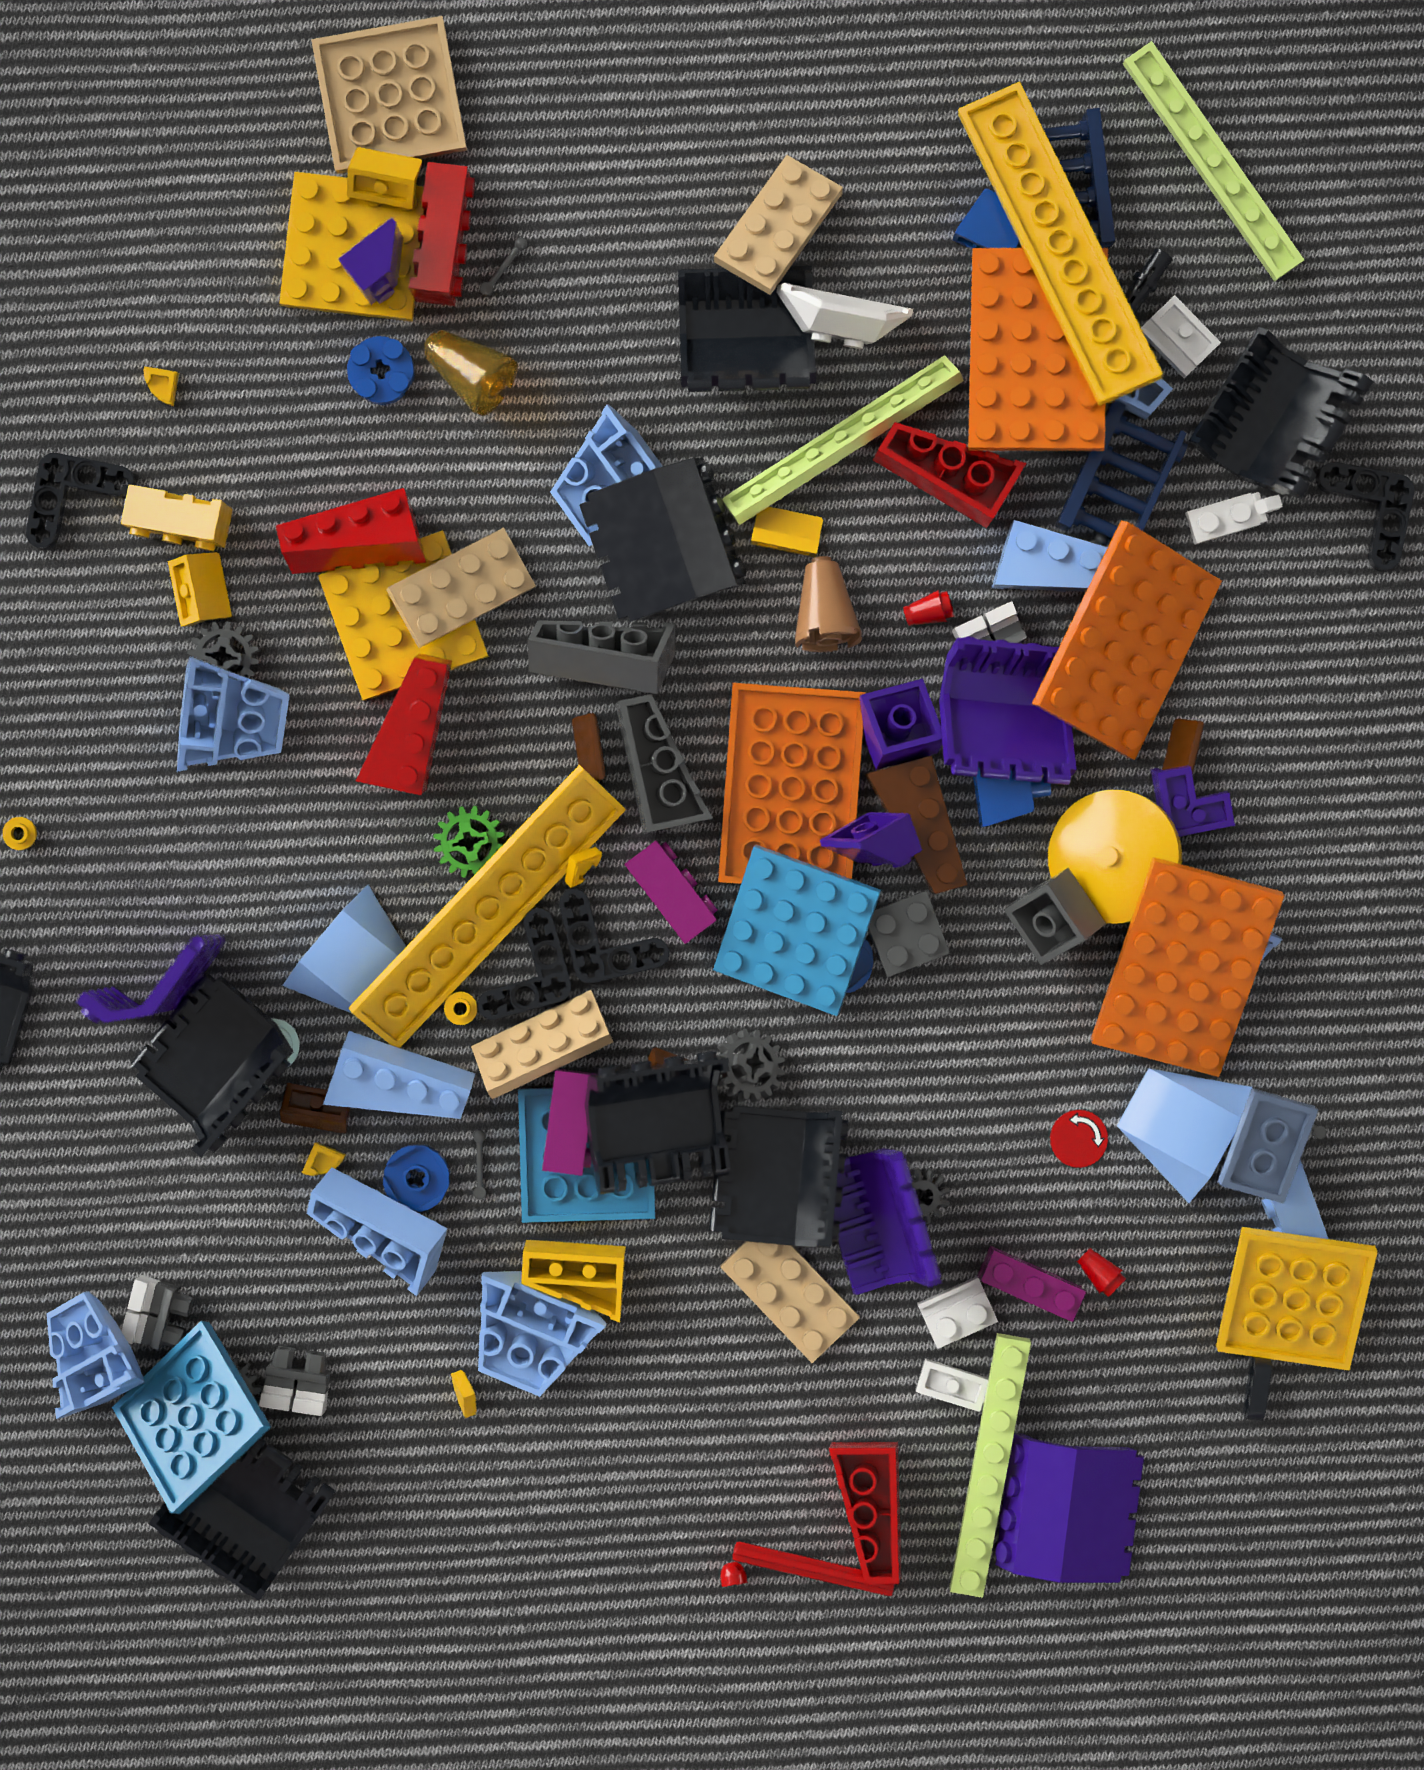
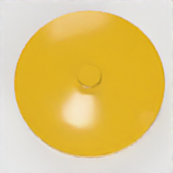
M1103 790L1081 798L1061 816L1050 839L1048 867L1051 878L1069 868L1105 923H1129L1132 920L1152 858L1156 857L1182 864V848L1178 832L1172 820L1155 802L1130 791Z

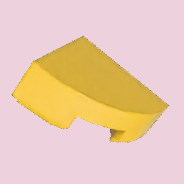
M144 366V379L151 393L161 402L174 406L179 373Z
M595 846L569 856L564 882L570 888L582 883L585 880L582 876L588 872L592 865L595 868L598 866L602 852Z
M315 1142L302 1173L310 1176L326 1174L331 1167L337 1168L347 1154Z
M460 1370L451 1373L456 1397L464 1417L468 1418L476 1415L475 1391L465 1372Z

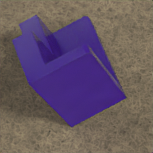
M1186 765L1166 770H1160L1159 768L1151 769L1156 803L1170 817L1179 837L1235 826L1230 793L1225 791L1196 797L1191 766Z

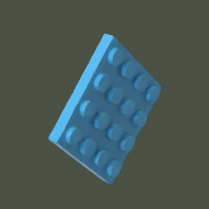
M755 845L753 846L713 970L838 1016L881 890Z
M553 1087L518 1089L522 1223L655 1219V1186H649L648 1184L647 1187H638L635 1181L634 1163L624 1164L627 1179L625 1191L618 1192L615 1186L614 1193L601 1195L598 1194L593 1163H591V1168H584L582 1176L542 1171ZM588 1137L587 1148H590V1145H589V1137Z
M200 1321L143 1377L144 1383L129 1390L112 1407L171 1514H180L271 1428L210 1322Z

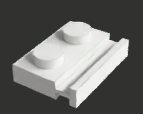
M1175 295L1141 327L1146 340L1183 378L1192 372L1221 343Z
M978 1276L917 1303L937 1349L998 1322Z

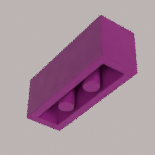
M655 840L624 865L684 944H686L717 920L713 914L718 909L707 895L702 898L699 897L693 889L698 883L685 868L680 872L673 863L678 857L667 842L660 845Z
M560 1068L555 1070L542 1171L582 1176L584 1168H591L592 1160L590 1148H587L588 1129L584 1104L588 1075H595L597 1073Z
M991 1245L977 1274L981 1282L1073 1322L1086 1294V1291L1080 1285Z

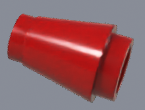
M937 590L903 607L908 626L947 622L948 618L954 617L948 591L940 593Z
M1091 1248L1077 1260V1263L1081 1266L1099 1294L1103 1292L1109 1297L1126 1280L1121 1274L1122 1269L1097 1252H1094Z

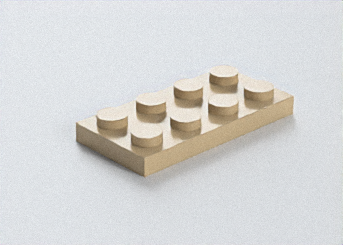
M786 155L716 252L714 262L771 295L843 193V187Z
M502 528L389 586L386 590L418 648H421L534 589L536 585L507 532Z
M589 990L471 1046L487 1093L491 1099H494L613 1043V1039L592 990Z
M745 1241L720 1265L722 1270L811 1363L822 1355L860 1318L858 1313L794 1246Z

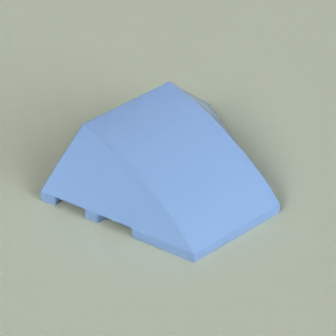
M609 404L605 406L598 422L592 431H589L585 437V442L575 457L570 460L550 491L588 546L593 545L589 533L599 530L598 525L586 527L579 505L589 501L587 494L649 470L662 467V464L639 432Z
M190 657L186 666L181 707L177 772L187 770V766L207 762L208 766L216 765L217 760L234 757L244 760L281 753L289 694L269 684L240 676Z
M369 884L338 914L300 959L282 986L351 1013L349 1010L351 1004L406 948L405 943L390 922L388 915L376 899Z
M1148 1068L1117 1127L1180 1195L1190 1203L1211 1178L1231 1142L1252 1087Z
M521 1271L483 1272L481 1276L482 1302L480 1305L481 1331L479 1334L478 1371L540 1397L562 1374L567 1365L586 1348L587 1344L596 1334L606 1327L607 1323L592 1309L590 1311L581 1308L580 1304L562 1297L561 1299L521 1284Z
M89 1291L81 1293L47 1313L50 1355L56 1359L58 1376L53 1378V1388L59 1387L61 1406L55 1408L56 1419L106 1403L144 1383L140 1367L129 1343L107 1309Z

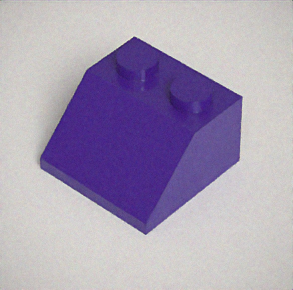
M392 217L338 258L347 275L371 305L376 301L382 303L394 293L393 288L398 285L403 236Z
M923 679L860 695L865 742L876 770L934 755L939 752L943 744L941 725Z
M868 812L819 840L821 846L855 862L871 863L872 866L892 864V867H901L911 862V857L922 851L913 822L908 813Z

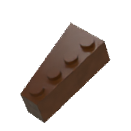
M932 756L867 773L865 776L886 813L910 814L922 851L912 856V859L931 893L937 894L966 886V877Z

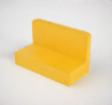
M357 147L348 166L347 197L413 209L416 181L422 167V160Z
M767 507L756 515L751 544L816 557L823 518Z
M218 552L186 554L168 561L181 627L193 626L207 620L227 619L232 616L220 554Z

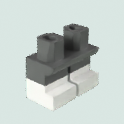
M1012 601L952 630L956 639L957 637L970 636L980 640H1006L1010 643L1025 644L1024 641L1027 639Z
M141 1275L134 1281L127 1308L130 1310L126 1312L121 1332L129 1344H144L157 1350L163 1345L175 1347L184 1338L186 1328L170 1324L172 1314L188 1317L194 1298L178 1292L179 1286Z
M278 1346L272 1362L266 1367V1378L259 1407L289 1411L292 1407V1412L322 1416L327 1407L330 1370H326V1353L308 1351L304 1367L293 1365L295 1348Z

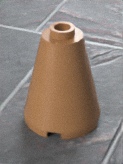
M828 556L815 557L811 560V563L805 566L795 646L798 648L802 644V650L809 652L837 651L838 644L847 642L848 648L853 647L861 642L862 632L839 564L836 561H831V557Z

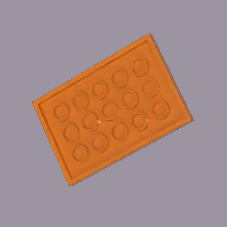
M972 248L968 450L1104 451L1105 404L1102 406L1098 405L1023 248ZM1102 248L1108 261V248Z
M1120 521L1032 704L1121 755L1135 760L1222 580L1131 523Z
M733 683L718 882L741 884L753 846L755 845L852 879L853 860L822 847L819 840L857 818L863 736L860 695L866 694V692Z
M1153 857L1091 1036L1092 1044L1219 1077L1284 899L1283 892Z

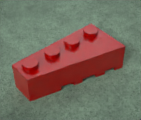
M427 162L422 195V209H425V215H420L417 228L418 242H422L421 248L414 249L412 261L414 264V275H417V277H410L409 290L415 302L455 306L456 297H462L464 280L463 277H459L460 264H465L467 259V244L462 242L464 231H469L471 225V211L466 210L467 200L468 198H473L475 190V178L470 177L468 166Z
M894 422L873 458V461L985 528L989 526L1026 465L1025 462L999 457V454L990 451L968 450L964 443L936 437L935 434Z
M404 488L276 525L281 552L292 574L334 571L338 566H351L352 569L365 568V564L384 563L385 566L399 565L400 561L412 560L415 564L426 563L414 512Z
M420 653L413 658L356 779L357 782L416 795H422L427 790L452 660Z
M832 1442L829 1446V1452L837 1474L836 1478L839 1489H841L846 1515L851 1526L865 1584H899L901 1579L898 1442Z

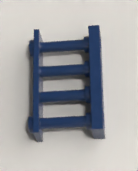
M1092 108L1086 110L1082 120L1078 121L1076 125L1043 128L1049 141L1075 138L1085 141L1086 154H1082L1081 158L1058 161L1064 173L1083 171L1084 174H1089L1090 187H1086V191L1074 193L1080 205L1087 204V207H1093L1094 220H1090L1089 224L1101 248L1109 249L1115 242L1101 112L1100 108Z
M1113 400L1105 414L1104 451H1088L1055 527L1067 532L1072 524L1077 527L1081 524L1113 538L1118 526L1085 512L1086 508L1081 506L1086 494L1090 496L1096 494L1140 514L1135 526L1143 531L1174 461L1180 463L1185 454L1188 444L1183 441L1187 433L1180 431L1173 441L1126 421L1127 417L1122 415L1126 405ZM1113 433L1118 436L1122 433L1167 453L1160 471H1156L1112 451L1113 447L1108 444ZM1108 463L1152 483L1153 487L1146 502L1100 482V478L1095 476L1099 464L1105 466Z

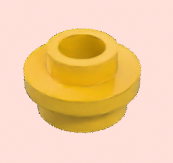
M24 817L10 819L3 828L5 843L15 850L28 849L34 844L37 837L35 825L31 820ZM18 827H21L24 831V836L20 840L14 837V830Z
M467 992L451 994L444 1004V1012L447 1019L457 1025H465L471 1022L478 1010L475 998ZM458 1002H463L467 1007L463 1015L455 1012L454 1007Z

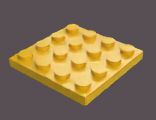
M294 172L279 301L280 306L413 322L415 300L409 290L410 277H417V275H414V264L412 261L414 249L421 248L422 242H418L417 228L420 215H425V209H422L424 186H416L415 204L413 209L347 197L346 177ZM392 217L403 236L398 285L393 288L394 293L382 303L376 301L371 305L347 275L338 258Z
M443 530L420 538L426 563L415 564L413 560L400 561L399 565L385 566L384 563L365 564V568L360 569L342 566L334 571L318 575L363 701L399 689L413 658L419 653L452 660L450 670L489 657L476 619L418 648L386 590L389 586L452 554Z
M1242 1227L1217 1338V1351L1350 1371L1377 1257L1376 1246Z

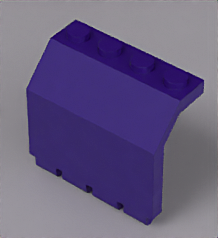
M970 636L957 637L946 657L939 698L944 765H951L952 775L976 777L978 768H980V776L982 778L1008 780L1010 771H1012V778L1016 781L1040 783L1042 774H1044L1045 783L1070 784L1071 776L1077 770L1072 726L1032 704L1059 647L1041 646L1038 643H1010L1006 640H980Z
M221 934L193 937L188 945L183 948L143 1005H139L114 986L111 988L105 987L103 990L98 988L96 991L93 989L89 992L84 991L76 1003L83 1007L81 1013L95 1023H99L100 1020L102 1022H111L175 1010L182 1000L190 994L192 988L219 954L225 944V938Z
M883 1148L845 1157L844 1174L838 1173L837 1187H842L843 1191L841 1207H835L834 1221H840L838 1245L854 1295L906 1281H913L927 1287L942 1283L935 1254L932 1253L931 1248L933 1247L928 1230L921 1216L923 1214L918 1197L911 1183L913 1181L909 1167L902 1151Z
M1014 1433L1004 1484L1003 1506L999 1517L1000 1530L998 1544L995 1549V1565L1013 1574L1058 1583H1120L1121 1576H1129L1132 1551L1125 1550V1546H1133L1136 1518L1129 1517V1513H1137L1140 1485L1133 1484V1480H1141L1144 1456L1138 1455L1137 1450L1129 1447L1066 1446L1040 1441L1023 1433Z

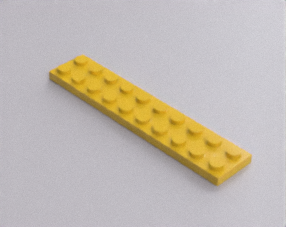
M1017 82L959 108L958 116L1098 405L1102 406L1162 379L1163 373L1021 83Z
M579 765L349 1007L351 1013L387 1043L400 1048L566 874L569 856L589 849L626 809Z

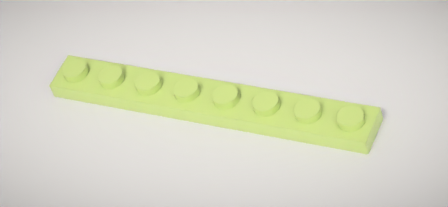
M1151 41L1125 59L1123 65L1274 282L1301 264L1304 258L1154 43Z
M945 355L723 497L722 500L725 507L736 522L741 525L890 429L894 422H901L962 383L964 380L960 371Z
M997 1333L950 1582V1592L982 1598L984 1596L1031 1346L1029 1338Z

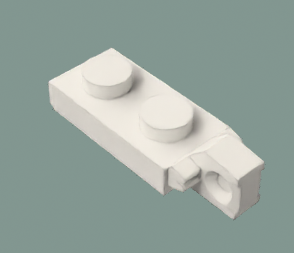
M1257 492L1187 511L1185 514L1194 544L1196 545L1257 527L1260 523L1268 521L1266 513L1279 510L1283 506L1279 494L1261 499L1260 493Z
M925 1358L916 1392L980 1412V1410H983L989 1378Z

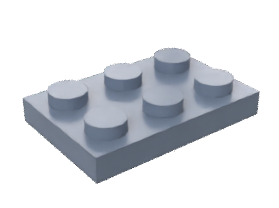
M1252 1088L1218 1183L1226 1188L1284 1204L1318 1109L1313 1105Z

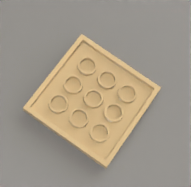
M443 16L311 39L336 174L348 172V166L357 147L418 159L467 151Z

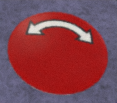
M1072 1110L1066 1112L1056 1120L1051 1129V1148L1055 1156L1068 1166L1076 1168L1090 1166L1103 1156L1107 1148L1108 1134L1106 1127L1098 1116L1089 1111Z

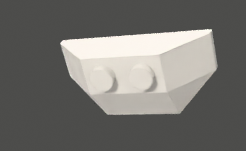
M786 283L777 286V294L802 332L811 333V339L815 341L831 343V339L836 338L844 340L843 346L863 349L864 344L876 342L913 314V309Z

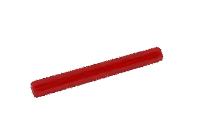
M741 1541L736 1542L733 1549L732 1557L736 1562L888 1597L892 1595L895 1584H865L862 1570Z

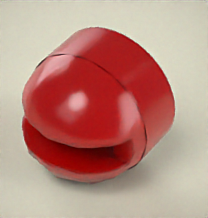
M728 1562L723 1565L720 1573L722 1587L748 1583L746 1571L740 1563Z

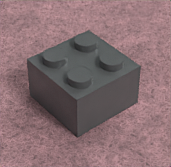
M1069 868L1024 893L1004 909L1040 965L1087 940L1106 924Z
M921 891L875 909L868 932L886 977L950 954L927 891Z

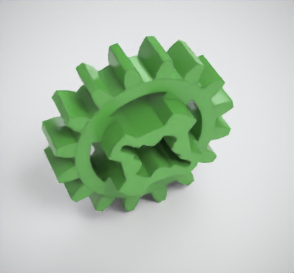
M464 806L459 807L458 816L449 811L447 816L450 821L448 823L439 821L438 823L440 828L443 829L442 834L438 833L433 836V838L441 840V845L434 848V852H443L444 854L439 861L440 864L450 862L449 872L454 873L460 868L461 876L464 878L467 877L469 870H472L475 875L497 850L503 846V844L499 843V839L506 836L505 832H497L495 829L501 822L498 819L490 822L488 819L491 812L488 810L482 816L478 815L479 810L477 806H473L471 813H467ZM471 819L483 823L489 831L481 833L474 829ZM459 823L460 831L455 839L448 841L452 828ZM469 832L471 837H485L484 840L478 841V843L473 845V851H470L468 847L455 846V844L462 843ZM492 843L489 854L481 861L480 852L486 844ZM459 851L464 854L468 864L456 860L451 852Z

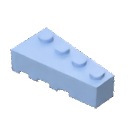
M1014 520L1010 524L991 589L1008 588L1086 592L1108 547Z
M349 1031L323 1105L461 1119L475 1073Z
M1300 1160L1284 1204L1264 1198L1261 1200L1268 1218H1272L1276 1228L1272 1229V1231L1329 1239Z
M332 1167L312 1190L306 1213L341 1240L347 1237L353 1241L357 1249L356 1251L366 1259L369 1255L373 1256L386 1266L383 1272L394 1279L398 1275L410 1284L407 1290L415 1296L420 1293L436 1271L447 1228Z

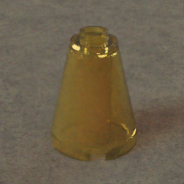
M445 330L437 333L433 332L424 343L425 358L470 410L476 414L478 413L480 416H485L492 412L504 399L500 395L504 387L507 386L511 389L518 373V363L507 354Z

